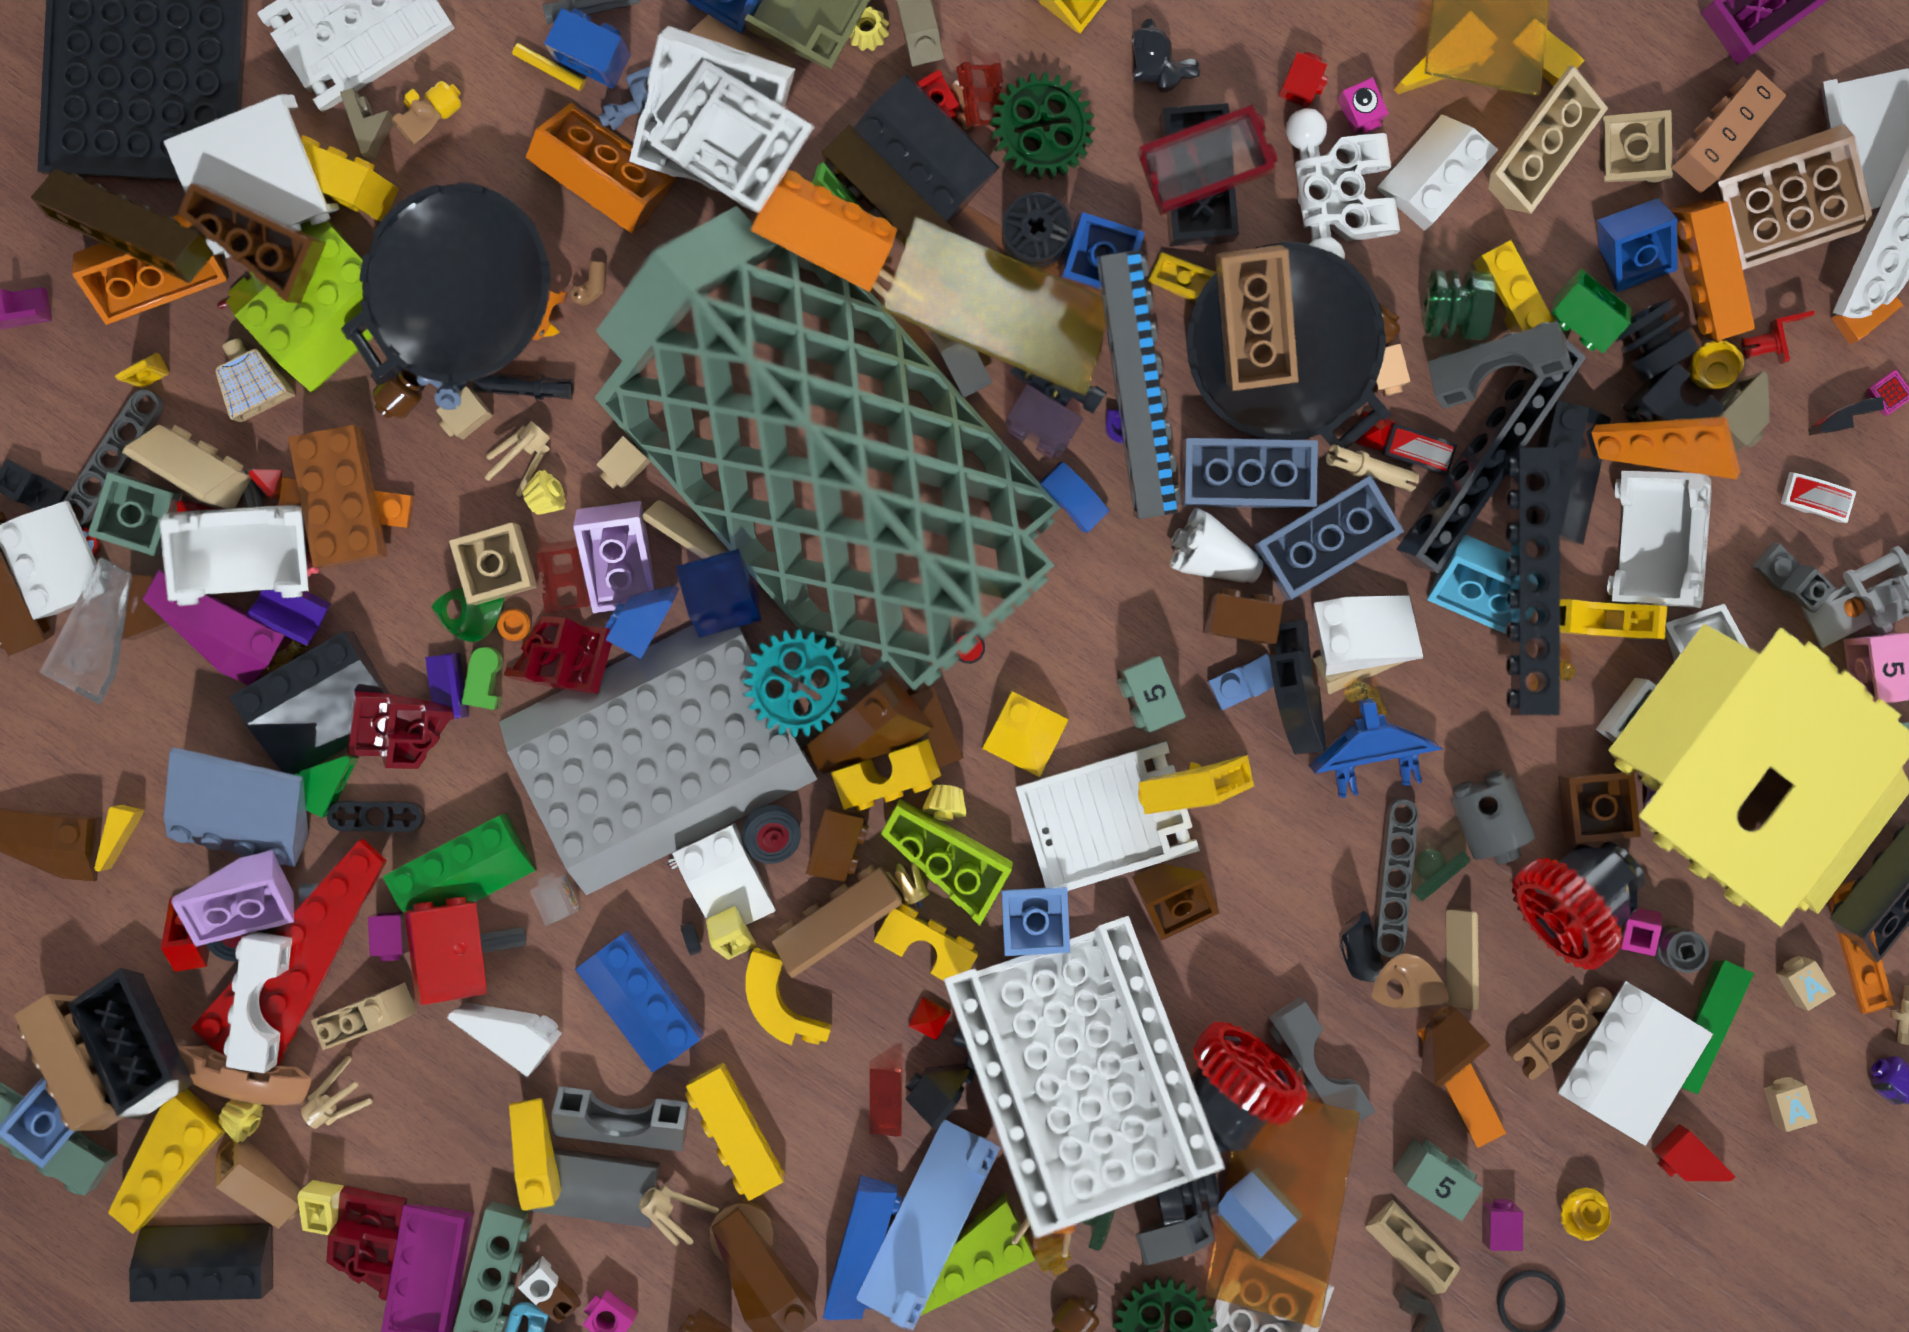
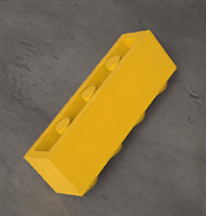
M724 1062L691 1079L686 1085L688 1090L685 1092L687 1101L693 1109L698 1108L703 1117V1120H701L702 1128L709 1138L714 1137L719 1146L716 1152L720 1161L725 1167L729 1165L735 1175L732 1177V1181L737 1192L740 1195L745 1194L748 1201L783 1183L785 1173Z

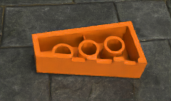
M1701 199L1670 209L1677 218V252L1698 315L1697 324L1700 332L1707 339L1719 341L1754 330L1755 325L1729 202Z

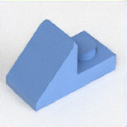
M1267 654L1208 680V684L1221 710L1227 709L1250 697H1257L1274 687L1270 660Z

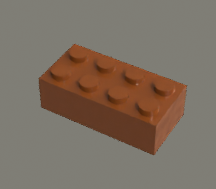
M348 425L288 437L313 567L325 569L388 557L363 429L355 425Z

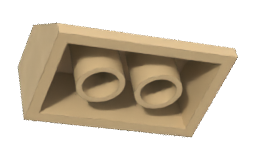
M159 424L124 448V454L201 501L225 509L235 508L252 479L247 473L242 471L243 464L228 456L223 460L216 455L218 449L202 440L198 444L190 440L192 436L190 432L175 424L172 429Z

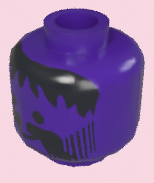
M1898 1056L1877 1060L1870 1069L1872 1074L1870 1079L1871 1087L1891 1104H1909V1064Z

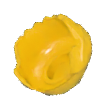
M1712 340L1711 342H1706L1704 346L1698 348L1692 355L1689 365L1691 381L1704 389L1719 390L1727 388L1735 382L1743 370V355L1735 345L1728 341Z
M1586 1187L1576 1189L1561 1204L1562 1210L1560 1215L1564 1229L1568 1234L1580 1240L1590 1241L1596 1239L1607 1230L1611 1223V1210L1605 1197L1595 1189Z

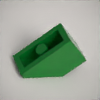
M353 755L343 756L302 770L300 774H295L296 776L303 777L307 811L321 818L327 817L329 808L338 802L359 757Z

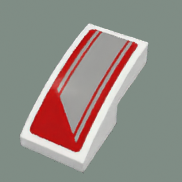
M1789 472L1781 504L1804 513H1815L1836 522L1847 523L1856 491L1817 478Z

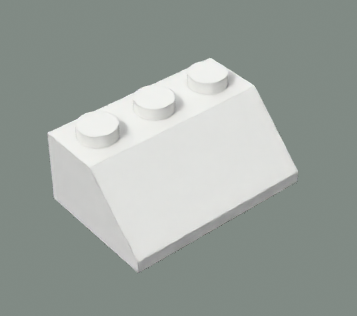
M1442 114L1380 183L1377 189L1387 198H1396L1397 207L1425 231L1437 220L1498 149L1473 127Z
M69 501L21 515L0 525L1 549L33 620L59 614L109 591Z

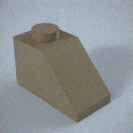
M896 0L911 65L916 66L944 59L931 0Z

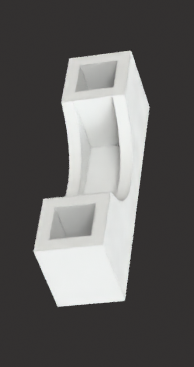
M252 932L239 941L236 948V959L239 960L238 972H236L232 981V991L235 992L234 1004L230 1007L228 1013V1022L231 1024L230 1036L227 1038L224 1046V1054L227 1055L226 1067L266 1073L277 1065L281 1033L272 1028L263 1018L259 1006V996L264 983L268 979L277 977L289 970L292 947L291 937Z

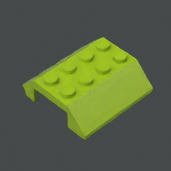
M330 220L316 225H312L310 221L300 225L302 232L326 243L301 304L285 302L272 288L257 279L251 271L249 273L252 277L249 280L245 277L228 291L230 298L226 300L234 316L279 365L311 393L318 389L358 352L353 342L345 338L341 328L362 312V282L359 280L363 259L341 236L342 233ZM368 329L363 332V335L369 342L373 336Z

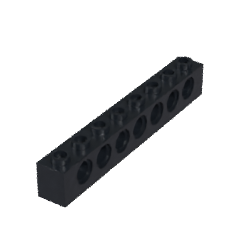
M1567 339L1566 343L1573 370L1539 379L1528 368L1520 367L1396 550L1416 566L1437 574L1440 572L1505 477L1506 460L1510 456V452L1518 448H1525L1585 360L1586 356Z
M1518 448L1510 452V456L1506 460V474L1510 476V489H1508L1506 494V507L1511 509V523L1509 522L1506 527V540L1511 542V556H1508L1506 560V572L1508 576H1511V589H1508L1506 593V605L1508 609H1511V622H1508L1506 626V638L1508 642H1511V655H1508L1506 660V671L1508 675H1511V689L1507 690L1506 704L1511 709V715L1556 716L1560 715V448ZM1527 475H1531L1537 480L1538 486L1536 491H1531L1526 486ZM1528 508H1532L1537 513L1538 519L1535 525L1529 523L1526 519V510ZM1528 541L1534 542L1537 546L1538 552L1535 558L1530 557L1526 552ZM1528 574L1534 575L1538 581L1535 591L1530 590L1526 585ZM1529 607L1534 608L1538 614V619L1534 625L1526 619V611ZM1529 640L1534 641L1538 647V652L1534 658L1530 657L1526 652V644ZM1530 673L1534 674L1538 680L1537 688L1534 691H1531L1526 685V678Z

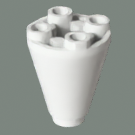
M1197 507L1191 512L1184 529L1178 528L1171 540V545L1175 547L1170 561V567L1182 573L1240 583H1254L1263 569V560L1258 558L1257 553L1211 514Z

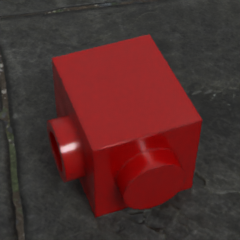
M1297 52L1278 97L1308 108L1315 94L1321 95L1329 77L1324 75L1328 64L1321 62L1322 59L1314 53L1304 52L1302 54Z

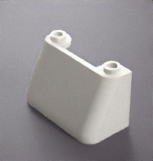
M1622 471L1621 479H1616L1615 498H1620L1621 504L1624 506L1619 570H1616L1614 576H1609L1608 595H1612L1613 602L1701 608L1705 584L1711 479L1706 475L1697 473Z
M301 505L172 512L164 514L160 520L168 601L177 600L178 605L197 604L198 598L205 596V594L274 589L275 592H281L284 598L302 596V591L309 590Z

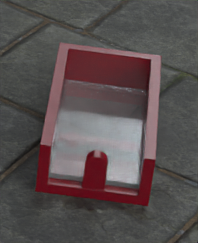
M1253 104L1139 147L1137 156L1159 215L1272 174L1276 168L1275 163L1278 162L1274 146L1266 142L1263 134L1266 131L1263 116L1260 112H1255Z

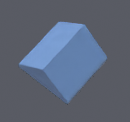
M1067 887L1002 890L1005 956L1070 953Z
M44 1078L37 1082L0 1124V1138L41 1168L48 1163L74 1133L62 1122L60 1118L61 1110L56 1100L47 1092L45 1086L47 1082Z
M1257 1166L1226 1193L1218 1204L1219 1214H1217L1258 1260H1261L1305 1215L1260 1166Z

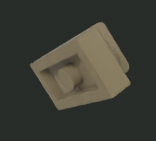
M353 88L341 91L340 94L360 152L369 161L375 160L393 126L391 120L394 116L389 111L372 115L371 107L365 96H360Z

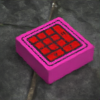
M1897 370L1891 371L1866 389L1871 398L1883 396L1884 410H1880L1883 416L1891 414L1909 401V387Z

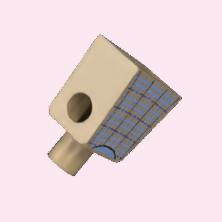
M240 338L230 340L222 346L229 361L218 366L215 372L230 419L243 422L296 395L264 351L256 348L247 352Z

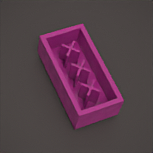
M1714 0L1700 13L1732 59L1739 65L1828 0Z

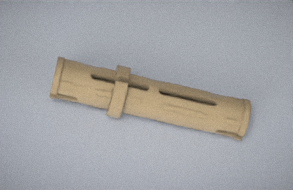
M1334 444L1329 450L1335 452L1336 456L1330 453L1326 455L1328 465L1349 470L1353 476L1361 477L1364 475L1368 477L1371 475L1373 479L1403 488L1409 492L1416 488L1409 481L1417 484L1419 482L1418 472L1371 458L1367 452L1361 450L1353 452Z

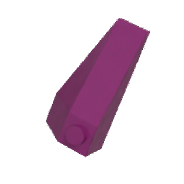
M159 569L142 598L220 673L246 685L252 684L268 666L284 637L283 634L247 617L248 612L210 594H205V596L198 598V603L192 605H178L177 600L168 601L166 573Z

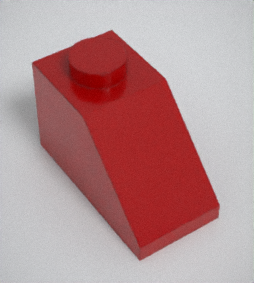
M175 896L170 897L161 950L175 972L207 967L209 948L206 944L195 946L172 905V898Z
M1680 1124L1652 1150L1660 1159L1656 1164L1671 1178L1675 1174L1684 1181H1732L1736 1177L1690 1130Z

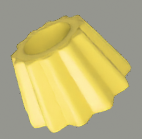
M873 6L865 9L849 37L852 46H858L861 51L867 48L874 51L877 46L884 45V38L889 35L887 30L889 22L884 19L883 12L875 10ZM867 24L873 27L871 31L861 30Z
M539 470L522 492L527 506L537 515L563 510L567 503L562 485L552 474H548L545 470Z
M933 785L922 811L934 814V819L940 821H953V817H966L963 790L950 785Z
M231 1099L222 1108L218 1123L235 1143L243 1142L259 1127L264 1106Z

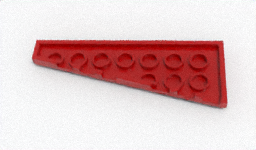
M364 839L359 840L299 906L294 912V922L282 925L274 934L292 938L289 970L277 977L268 979L264 983L259 996V1006L263 1018L272 1028L281 1033L276 1066L281 1065L289 1044L295 1038L300 1023L314 1002L331 969L330 966L338 951L341 950L346 935L359 916L358 913L367 895L371 893L387 862ZM232 982L191 1026L215 1051L225 1055L224 1046L227 1038L230 1036L231 1024L228 1022V1013L230 1007L234 1004L235 992L232 991Z

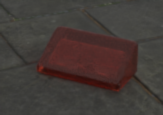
M870 1068V1134L902 1137V1068Z

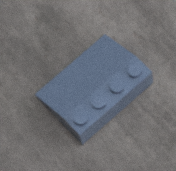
M172 747L169 753L164 808L167 838H172L180 843L189 842L202 845L211 850H224L236 853L242 857L273 850L280 865L284 864L295 867L309 837L303 777Z

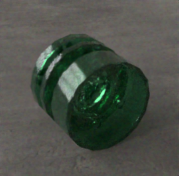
M1434 268L1429 275L1423 296L1422 315L1426 337L1437 338L1441 332L1443 339H1450L1457 325L1458 335L1461 340H1486L1490 332L1495 305V282L1492 273L1468 271L1465 273L1460 285L1459 274L1456 270L1451 269L1446 275L1443 269Z

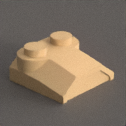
M1671 110L1603 116L1604 182L1643 180L1660 182L1664 179L1672 178Z

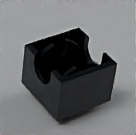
M1676 363L1648 379L1623 405V409L1627 412V420L1630 423L1716 418L1724 410V406L1712 395L1703 403L1699 402L1695 405L1691 402L1686 404L1681 398L1680 389L1690 374L1679 363Z

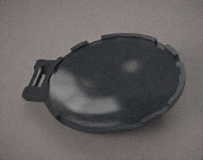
M457 182V184L433 185L422 189L398 203L373 233L375 238L368 254L363 256L359 281L362 282L363 301L361 302L362 312L341 328L345 338L353 342L372 371L371 377L376 385L386 383L403 369L426 379L448 383L467 382L493 374L511 363L521 354L537 333L544 318L550 295L551 272L548 254L542 237L532 220L517 204L506 196L484 186ZM367 329L388 359L383 364L363 335V332Z
M1280 242L1255 247L1281 245L1288 249L1298 382L1235 391L1226 384L1217 272L1210 278L1198 296L1188 324L1187 355L1194 382L1210 408L1224 421L1242 432L1268 440H1299L1320 434L1330 446L1335 444L1347 449L1381 419L1385 421L1392 415L1372 392L1384 360L1386 344L1384 321L1378 300L1364 277L1346 260L1331 251L1298 242ZM1367 402L1373 410L1338 439L1332 431Z

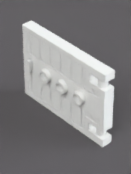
M276 0L257 13L267 27L272 25L275 31L270 33L305 89L309 92L314 91L317 95L312 100L322 113L343 101L340 94L341 91L353 88L357 92L455 29L437 0ZM290 13L293 19L285 23L283 17ZM333 79L336 85L328 89L324 83Z
M1166 741L1015 787L1046 888L1067 887V891L1200 851L1197 840L1190 839L1188 829L1192 828V823L1187 809L1145 815L1143 806L1138 799V782L1154 776L1176 773L1174 765H1168L1165 754L1170 753ZM1152 758L1155 770L1147 772L1144 760ZM1175 833L1178 844L1169 846L1166 835Z

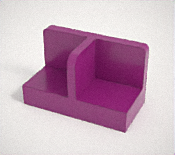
M39 287L14 292L0 289V330L52 321L47 289Z

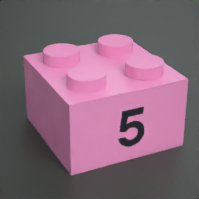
M1909 633L1875 634L1843 639L1847 671L1866 687L1865 690L1873 696V702L1876 703L1878 699H1882L1885 703L1909 700Z

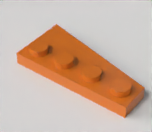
M1727 417L1595 425L1591 432L1599 459L1737 479L1740 474Z

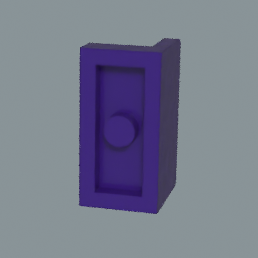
M274 589L261 590L258 600L249 609L247 617L304 645H308L321 628L331 603L307 591H302V596L284 598L281 592H275Z
M460 653L425 657L431 702L452 707L454 719L469 717L468 705L462 704L465 683Z

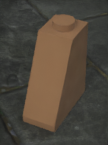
M231 1139L216 1154V1188L278 1229L287 1220H292L298 1214L299 1204L297 1196L300 1189L248 1139L238 1143Z

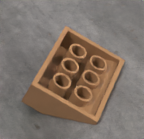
M1845 124L1733 162L1719 179L1714 182L1719 201L1729 202L1743 270L1872 228L1874 223L1855 137Z

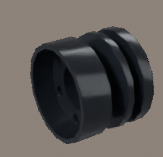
M1028 193L1018 197L1008 207L1002 223L1001 244L1006 256L1016 266L1028 271H1042L1054 266L1063 257L1071 235V218L1066 207L1056 197L1046 193ZM1038 223L1043 225V233L1037 232L1035 235L1030 233V225L1036 226Z
M1673 297L1667 301L1653 303L1632 316L1629 326L1615 340L1618 342L1630 335L1633 340L1622 347L1621 351L1626 353L1637 348L1640 350L1641 354L1630 365L1641 382L1666 370L1703 345L1692 326L1676 331L1673 327L1684 317L1682 311L1670 318L1666 316L1665 313L1677 305Z
M1215 1172L1156 1194L1164 1226L1184 1222L1186 1215L1185 1206L1190 1204L1197 1218L1203 1217L1201 1202L1206 1201L1210 1216L1219 1214V1187Z

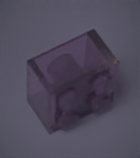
M1027 384L1007 416L1005 426L1009 427L1007 433L1021 442H1024L1027 438L1037 444L1035 448L1037 452L1052 459L1054 455L1058 458L1062 456L1084 418Z

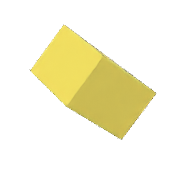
M736 906L706 919L712 949L727 960L757 946Z
M312 1180L299 1191L297 1198L303 1231L324 1235L329 1234L338 1221L340 1192L344 1187L343 1185Z

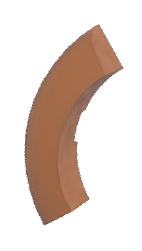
M207 1045L177 1047L194 1085L215 1095L232 1100L261 1105L294 1106L302 1103L307 1096L312 1078L296 1066H274L266 1073L226 1067L227 1056L211 1049Z

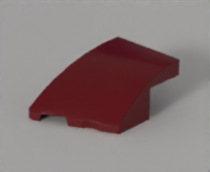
M542 616L535 626L532 635L522 645L521 649L524 652L513 668H506L503 676L542 686L598 694L612 643L606 640L611 630L582 626L564 617Z
M354 691L347 753L353 756H381L385 768L418 769L426 759L427 752L439 741L440 733L450 719L454 720L453 708L412 697Z
M344 1186L340 1192L338 1221L328 1234L326 1263L338 1271L345 1272L356 1283H366L379 1292L378 1297L387 1301L403 1205L407 1204V1198Z

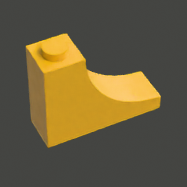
M1248 755L1237 756L1191 770L1150 777L1138 782V799L1143 806L1145 815L1218 804L1254 787Z

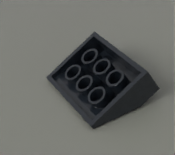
M343 631L229 697L245 725L281 772L295 775L347 748L354 691L390 693L355 632Z

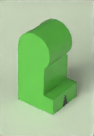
M481 647L472 653L462 704L493 710L500 709L502 696L493 695L496 675L503 666L502 654L497 649Z

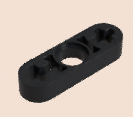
M341 801L333 804L327 814L329 825L337 831L410 832L420 828L425 820V812L418 803L403 801ZM343 807H345L346 813L360 812L359 819L346 820L344 825L342 824V819L336 817V813L341 812ZM373 807L380 808L385 815L383 823L379 826L371 824L368 820V812ZM407 808H410L411 814H416V820L411 821L410 826L407 825V820L395 819L393 820L394 826L390 825L393 814L405 813Z

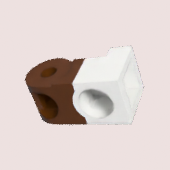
M543 1256L521 1275L518 1288L544 1314H547L556 1323L561 1324L581 1305V1301L574 1290L551 1269V1264Z

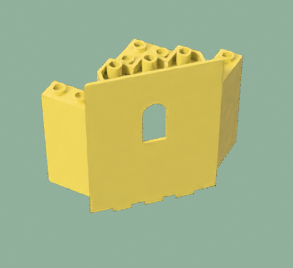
M1703 624L1608 751L1616 760L1614 765L1627 775H1631L1633 772L1643 777L1641 782L1656 792L1639 815L1640 819L1648 824V829L1655 836L1652 841L1667 852H1670L1672 848L1675 849L1690 863L1688 869L1705 880L1709 876L1716 880L1725 891L1723 896L1736 906L1741 907L1744 903L1753 910L1763 913L1775 924L1782 927L1796 908L1804 912L1809 908L1819 914L1909 794V781L1902 768L1909 759V730L1897 721L1901 716L1882 699H1878L1876 703L1873 702V696L1865 690L1866 687L1847 671L1843 670L1841 674H1838V668L1829 661L1830 658L1812 643L1807 642L1803 646L1796 637L1780 628L1762 653L1759 654L1710 626ZM1771 767L1791 782L1793 786L1762 827L1753 832L1745 831L1738 824L1737 811L1768 768Z

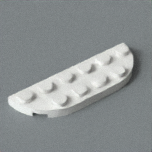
M1909 147L1881 204V208L1867 235L1845 287L1839 296L1833 311L1835 314L1849 318L1872 315L1871 311L1881 304L1888 305L1900 293L1909 279Z

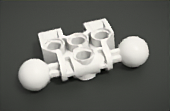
M1304 108L1295 111L1286 123L1288 140L1300 151L1301 160L1295 163L1299 191L1297 199L1301 206L1304 229L1311 230L1312 242L1308 245L1331 251L1345 260V252L1342 245L1331 238L1330 227L1346 241L1384 237L1400 232L1396 198L1367 199L1364 196L1365 181L1362 175L1382 172L1391 168L1387 134L1377 133L1341 137L1326 156H1320L1319 145L1326 136L1327 123L1324 116L1317 110ZM1342 151L1346 153L1349 163L1340 162L1337 159L1336 152ZM1341 183H1347L1353 188V196H1348L1342 192ZM1309 187L1318 188L1321 191L1322 199L1316 200L1312 198L1309 194ZM1345 216H1354L1357 219L1358 228L1348 226Z

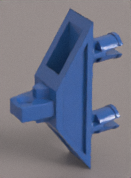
M1370 698L1359 701L1361 718L1354 719L1355 725L1350 726L1326 751L1321 753L1309 765L1315 774L1335 770L1338 797L1346 798L1347 783L1354 796L1359 794L1354 767L1399 758L1401 784L1410 785V773H1412L1413 779L1419 784L1422 782L1418 755L1442 750L1443 748L1431 739L1387 722L1384 714L1378 715L1376 703Z

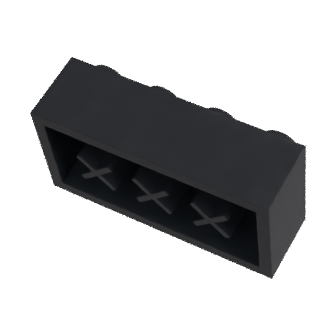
M1229 103L1163 108L1159 117L1161 138L1230 113ZM1231 128L1192 142V145L1197 149L1196 156L1207 185L1234 176ZM1183 145L1170 151L1185 192L1188 193L1202 188L1192 158L1186 153L1188 147ZM1235 187L1169 211L1167 213L1169 247L1234 242L1239 235Z
M120 968L67 1004L117 1117L141 1120L194 1084L143 973Z

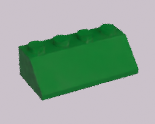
M505 813L382 877L396 904L404 912L413 910V904L433 901V907L446 905V899L461 896H466V902H476L536 871V868L508 814Z

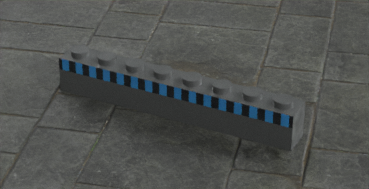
M1140 250L1096 257L1133 513L1138 519L1178 513L1176 504H1181L1179 486L1173 484L1172 472H1176V460L1174 453H1169L1167 440L1172 439V432L1169 420L1164 421L1163 408L1167 407V397L1165 389L1159 387L1158 375H1162V363L1160 356L1155 355L1153 342L1158 341L1155 322L1150 323L1148 309H1153V300L1150 289L1145 290L1144 276H1148L1147 260L1145 256L1140 255Z

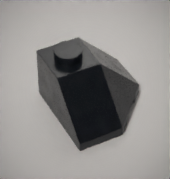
M964 1063L925 1068L921 1075L915 1072L905 1085V1088L908 1090L905 1100L936 1131L961 1099V1094L965 1089L962 1085L965 1082L969 1084L976 1075V1071Z

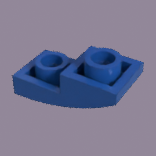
M1059 462L1039 482L1058 505L1065 509L1082 532L1088 533L1110 511L1096 493L1064 462Z

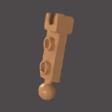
M1595 987L1587 994V1002L1584 1004L1579 998L1574 997L1525 1039L1522 1038L1507 1051V1055L1515 1061H1520L1524 1057L1529 1056V1063L1523 1068L1522 1073L1529 1080H1535L1550 1067L1549 1065L1599 1024L1592 1014L1609 1009L1613 1001L1610 991L1604 987Z

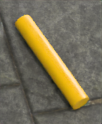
M519 43L515 45L512 55L579 91L583 89L586 79Z

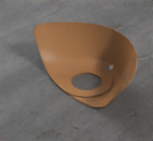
M1407 953L1397 955L1383 967L1375 980L1371 997L1376 1002L1399 1009L1444 1004L1449 1001L1448 991L1434 968L1419 956ZM1391 979L1398 980L1403 988V995L1396 1000L1391 998L1387 992V983Z

